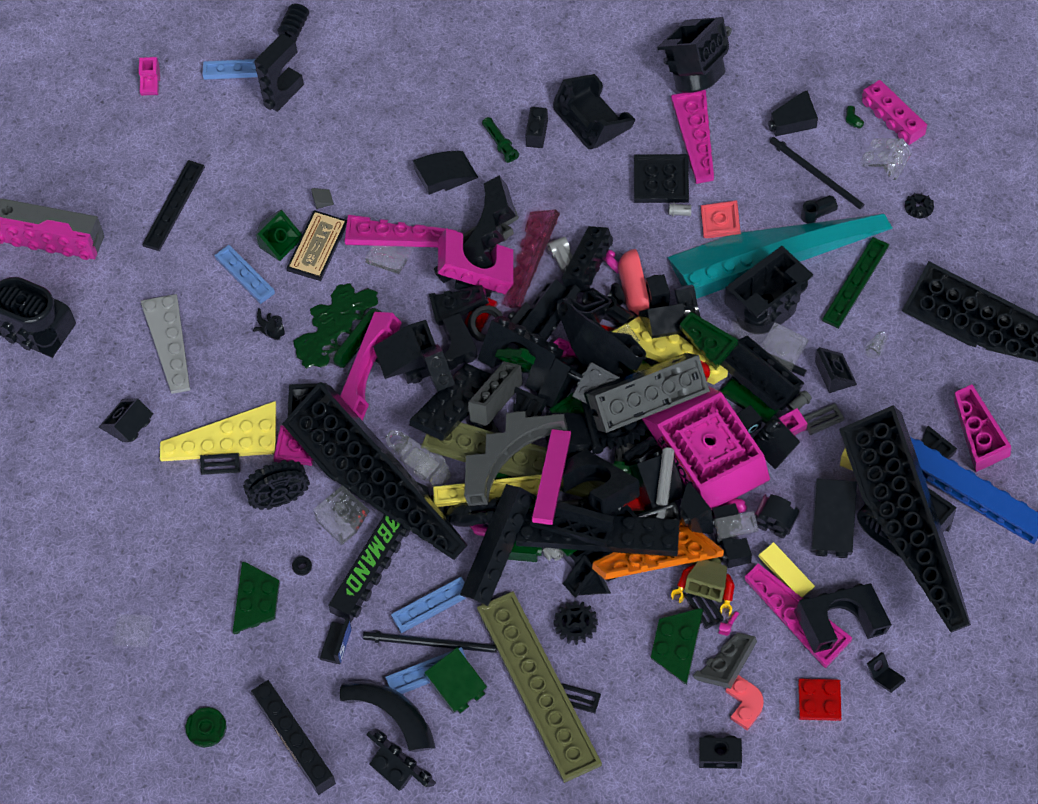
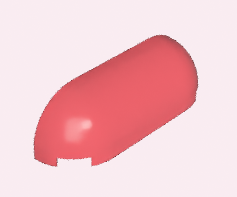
M631 249L620 258L618 272L626 298V306L629 311L631 310L639 315L640 311L650 309L649 296L638 252L636 249Z

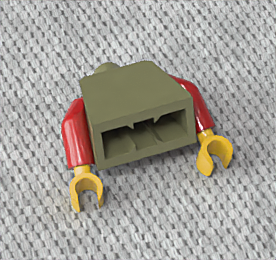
M712 558L709 561H698L696 564L683 570L677 583L678 589L673 590L671 593L672 600L675 595L679 594L681 595L679 603L683 602V590L685 589L686 593L722 603V600H724V604L721 605L719 611L722 614V609L727 608L729 609V616L731 615L732 606L730 601H733L735 584L731 576L727 574V567L721 564L719 558Z

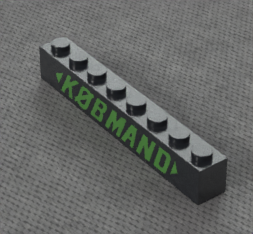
M417 482L430 497L428 487ZM384 514L328 604L330 613L342 619H349L350 622H352L354 617L357 618L360 615L363 602L369 600L372 594L371 589L374 585L379 584L382 577L381 573L390 566L393 553L399 551L401 540L409 535L410 531Z

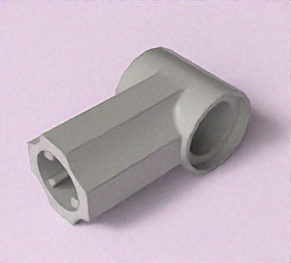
M565 236L547 243L548 251L552 252V258H555L562 273L565 272L573 257Z

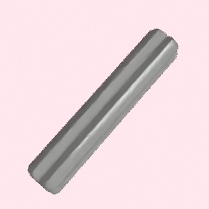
M669 447L664 448L662 452L656 504L660 506L668 505L674 459V449Z

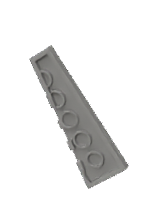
M177 294L141 300V305L171 393L190 391Z

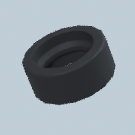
M490 305L480 306L469 316L468 330L477 341L484 342L486 337L485 334L480 333L476 328V318L480 314L489 313L495 318L503 316L500 310Z

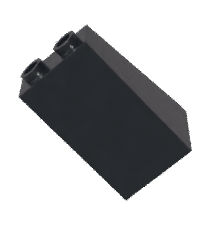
M816 479L811 552H815L816 556L827 557L828 554H836L837 558H848V555H852L857 481Z

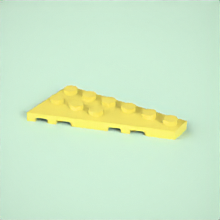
M640 316L612 331L630 334L646 351V357L660 363L684 353L699 355L700 360L707 363L710 368V376L707 382L713 385L728 375V370L721 365L715 370L695 346L678 334L652 339Z
M276 401L161 441L160 460L200 459V455L239 453L240 456L274 454L276 449Z

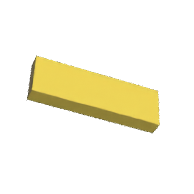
M774 542L759 554L758 557L780 581L803 598L814 589L813 583Z

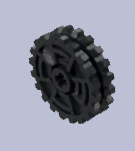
M282 460L280 463L276 461L272 465H265L262 469L255 470V473L248 476L249 479L244 481L245 485H243L250 506L254 509L259 508V510L267 508V510H270L273 507H279L291 501H296L298 496H303L304 491L308 490L310 482L303 464L294 462V460L289 462Z

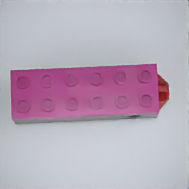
M0 198V244L5 242L15 247L26 246L31 250L42 249L51 254L57 252L67 257L73 255L83 260H95L104 239V233L98 216Z

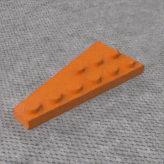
M680 521L678 556L613 552L593 562L592 569L607 580L723 557L724 550L705 534L692 532L688 526H684Z

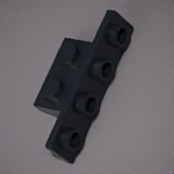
M380 730L368 731L366 735L380 747L369 765L396 789L402 790L412 776L425 787H432L436 784L432 779V775L428 771L419 768L413 758L402 753L401 747L391 743L385 733Z

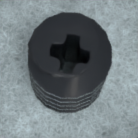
M301 4L289 5L278 28V34L282 33L297 41V37H299L302 27L310 14L309 10Z

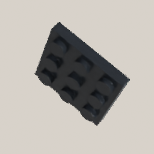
M688 154L634 155V203H689Z

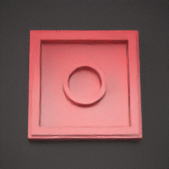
M737 200L701 205L704 238L741 234Z

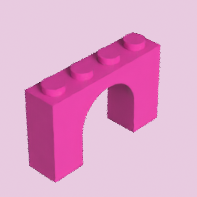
M446 228L438 239V274L476 286L482 285L486 289L506 294L513 285V249L496 244L490 252L493 264L488 269L479 268L470 263L464 255L463 233Z

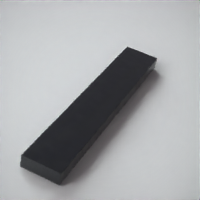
M190 160L187 161L142 244L143 247L160 252L205 168L203 164Z

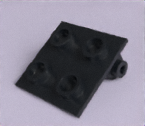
M776 415L753 438L764 454L765 460L774 469L800 443L798 438Z

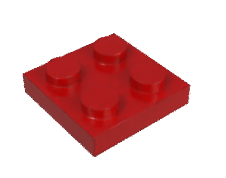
M798 680L799 720L841 721L840 680Z

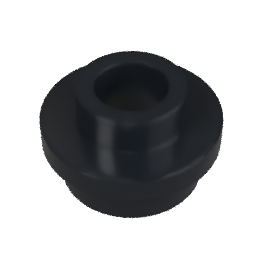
M299 556L293 561L292 569L295 574L304 576L312 570V563L309 558ZM301 564L306 565V567L303 569L299 568Z

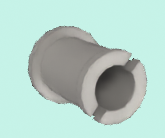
M673 202V204H669L668 214L672 215V217L674 215L691 216V205H681Z

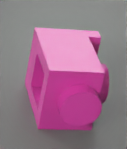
M798 408L779 418L786 427L788 425L793 427L789 430L794 435L807 429L808 423Z

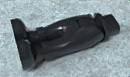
M500 497L491 499L487 505L468 506V503L452 505L445 509L443 514L453 526L470 527L486 523L489 526Z

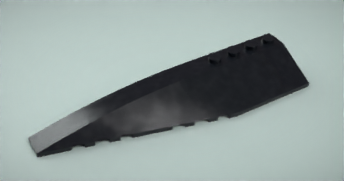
M928 261L902 312L969 346L977 347L978 345L986 348L985 350L1038 362L1037 315Z
M319 382L282 423L329 478L338 482L341 486L350 490L392 520L400 523L404 528L412 531L453 560L468 546L420 485L331 385Z
M892 405L840 428L839 430L862 499L881 525L882 530L926 593L927 598L933 604L949 631L952 633L970 626V620L950 552L902 412Z

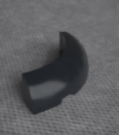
M353 681L341 684L340 701L345 703L366 702L383 709L396 721L403 732L408 751L420 752L436 748L429 725L425 722L419 709L403 694L388 686L374 682Z

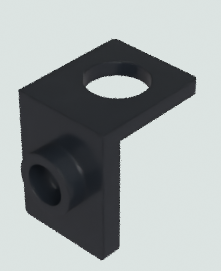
M883 652L867 663L874 682L890 693L906 682L905 677L889 667ZM881 660V667L878 670H874L875 664Z

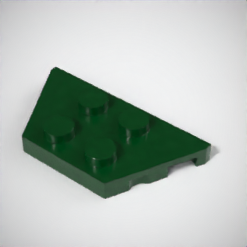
M242 562L233 634H239L240 631L250 627H257L263 622L267 623L276 618L280 581L246 562Z
M701 608L660 618L651 653V659L661 665L666 671L686 685L690 675L703 615V609Z

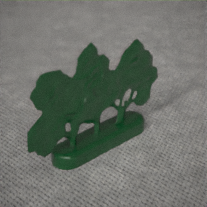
M350 283L340 284L336 286L330 295L332 298L331 305L319 304L310 309V314L314 317L312 324L318 327L317 332L303 334L293 341L297 358L302 360V365L306 369L313 365L320 368L327 366L330 360L329 354L334 351L337 352L334 355L333 363L340 368H345L362 344L374 312H382L372 308L364 315L366 309L378 304V298L376 297L378 292L367 288L354 293L355 289ZM354 320H361L355 329L351 330L352 322ZM346 332L350 334L342 345H338L337 338L341 333ZM327 345L334 346V348L331 347L330 350L322 349L324 346Z

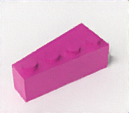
M971 384L956 391L954 403L975 472L1010 457V443L974 386Z

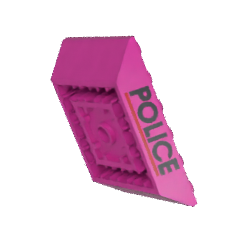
M708 386L710 392L642 418L662 450L666 447L674 449V461L681 479L685 485L689 482L693 485L712 511V508L720 507L768 482L770 477L764 454L722 392ZM711 438L715 444L708 445L705 439Z

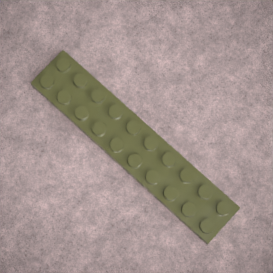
M460 423L444 441L426 434L422 450L466 462L467 455L485 454L486 434H493L495 432ZM531 443L524 446L511 456L502 466L499 473L512 477L541 475L547 448ZM583 482L565 493L582 498L583 496L588 497L590 491L605 484V482Z
M514 591L490 601L489 606H478L477 611L563 782L566 783L602 766L599 756Z

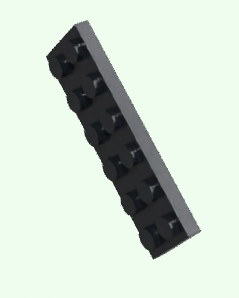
M465 363L452 376L455 385L438 391L410 419L409 426L444 441L468 416V402L492 374Z

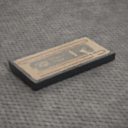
M314 210L288 263L287 271L321 281L346 229L347 220Z

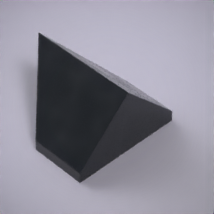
M587 555L582 557L563 582V585L575 598L579 595L611 594L604 578L592 569L593 562Z

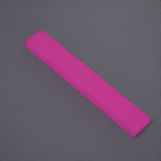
M551 430L532 517L533 523L553 525L571 439V431Z

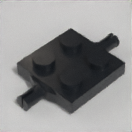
M590 362L587 370L582 374L573 369L568 374L569 377L578 381L577 388L572 396L586 403L585 392L620 379V377Z

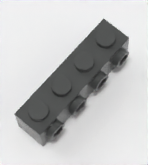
M503 362L468 402L471 422L488 425L515 394V387H521V365Z

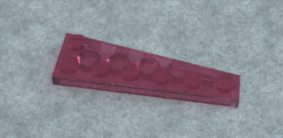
M556 209L530 212L525 228L527 234L525 239L521 241L522 251L521 254L517 255L516 261L518 264L513 270V285L505 295L504 306L508 308L521 307L547 243L550 240L552 231L557 224L560 213Z

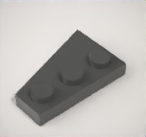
M737 632L721 648V652L714 659L710 658L706 662L707 666L703 670L693 674L694 679L731 689L757 643L756 637Z

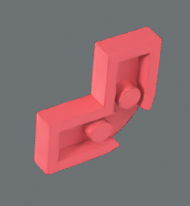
M738 675L731 689L727 688L725 692L741 702L732 714L731 720L748 731L761 714L764 701L760 690Z

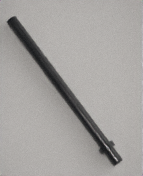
M775 137L771 138L770 143L776 147L777 151H782L858 209L864 207L865 204L787 147L784 141L780 142Z
M376 631V633L364 632L363 640L375 641V643L381 641L450 649L462 647L463 650L496 653V646L492 644L383 634L381 631Z

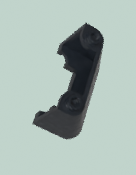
M595 74L563 79L553 101L555 112L588 149L598 148L631 129L635 122V118L629 112H623L618 117L600 97L603 84Z

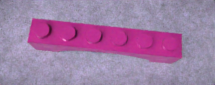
M374 312L340 395L362 421L369 406L365 400L366 383L370 370L377 358L373 346L399 331L402 324L393 313Z

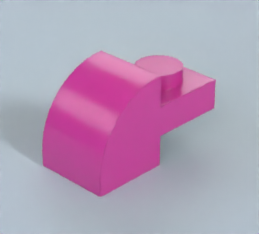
M157 57L139 58L141 96L158 95L160 68Z

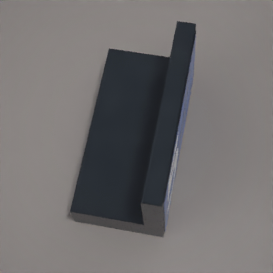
M345 618L344 624L331 623L320 660L341 664L352 630L349 619Z

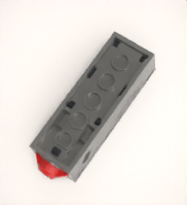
M684 353L585 392V400L595 430L607 433L710 392L707 384L710 368L707 363L700 360L699 355Z

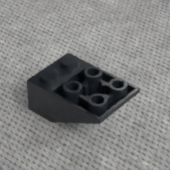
M423 320L407 325L373 346L384 378L387 379L425 367L426 365L420 351L435 345L427 321Z

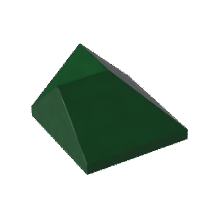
M283 210L277 211L260 222L256 232L259 248L278 261H281L298 244L302 236Z

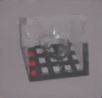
M343 485L313 509L315 520L341 545L357 533L369 513V509Z

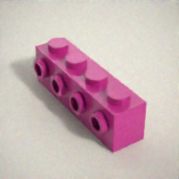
M881 80L863 90V104L866 107H870L874 111L875 116L879 119L881 118L890 130H894L901 141H905L910 145L926 134L927 124Z

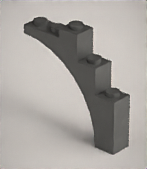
M525 411L506 413L505 433L486 434L485 454L466 456L464 496L468 506L488 504L494 479L512 455L535 440L551 435L552 429L567 431L564 414L527 417Z

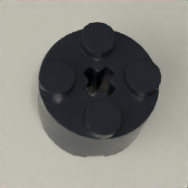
M765 494L753 518L757 522V528L764 531L767 528L773 530L776 536L784 539L786 535L790 534L800 511L797 507L795 509L790 507L791 502L780 496L770 494L767 497Z

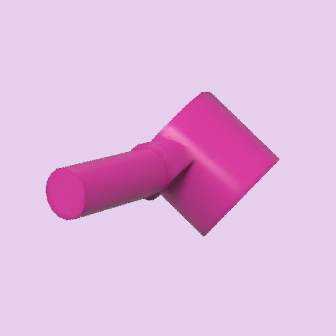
M737 611L734 612L728 623H720L719 634L726 636L730 634L732 625L739 615Z

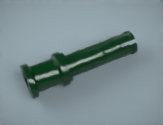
M485 118L482 121V125L497 144L498 152L504 155V160L507 163L516 160L519 157L518 150L512 147V142L504 137L492 118Z

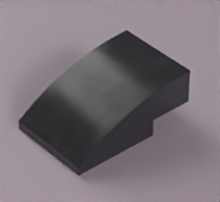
M463 151L439 152L413 160L414 170L429 195L442 189L448 191L478 178Z

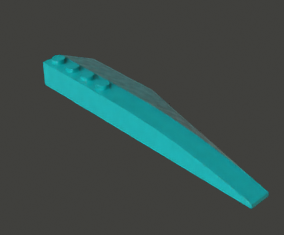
M885 214L748 231L726 236L667 258L682 287L691 284L694 286L697 299L725 289L726 286L780 246L787 249L801 262L885 232L893 227Z

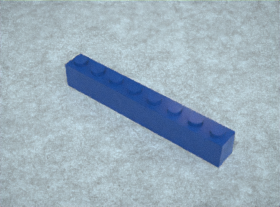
M910 437L925 481L1012 533L1035 544L1038 539V511L1028 507L1025 502L1011 497L1008 492L994 487L991 482L977 477L973 471L962 468L956 461L945 458L939 451L925 446L922 441Z

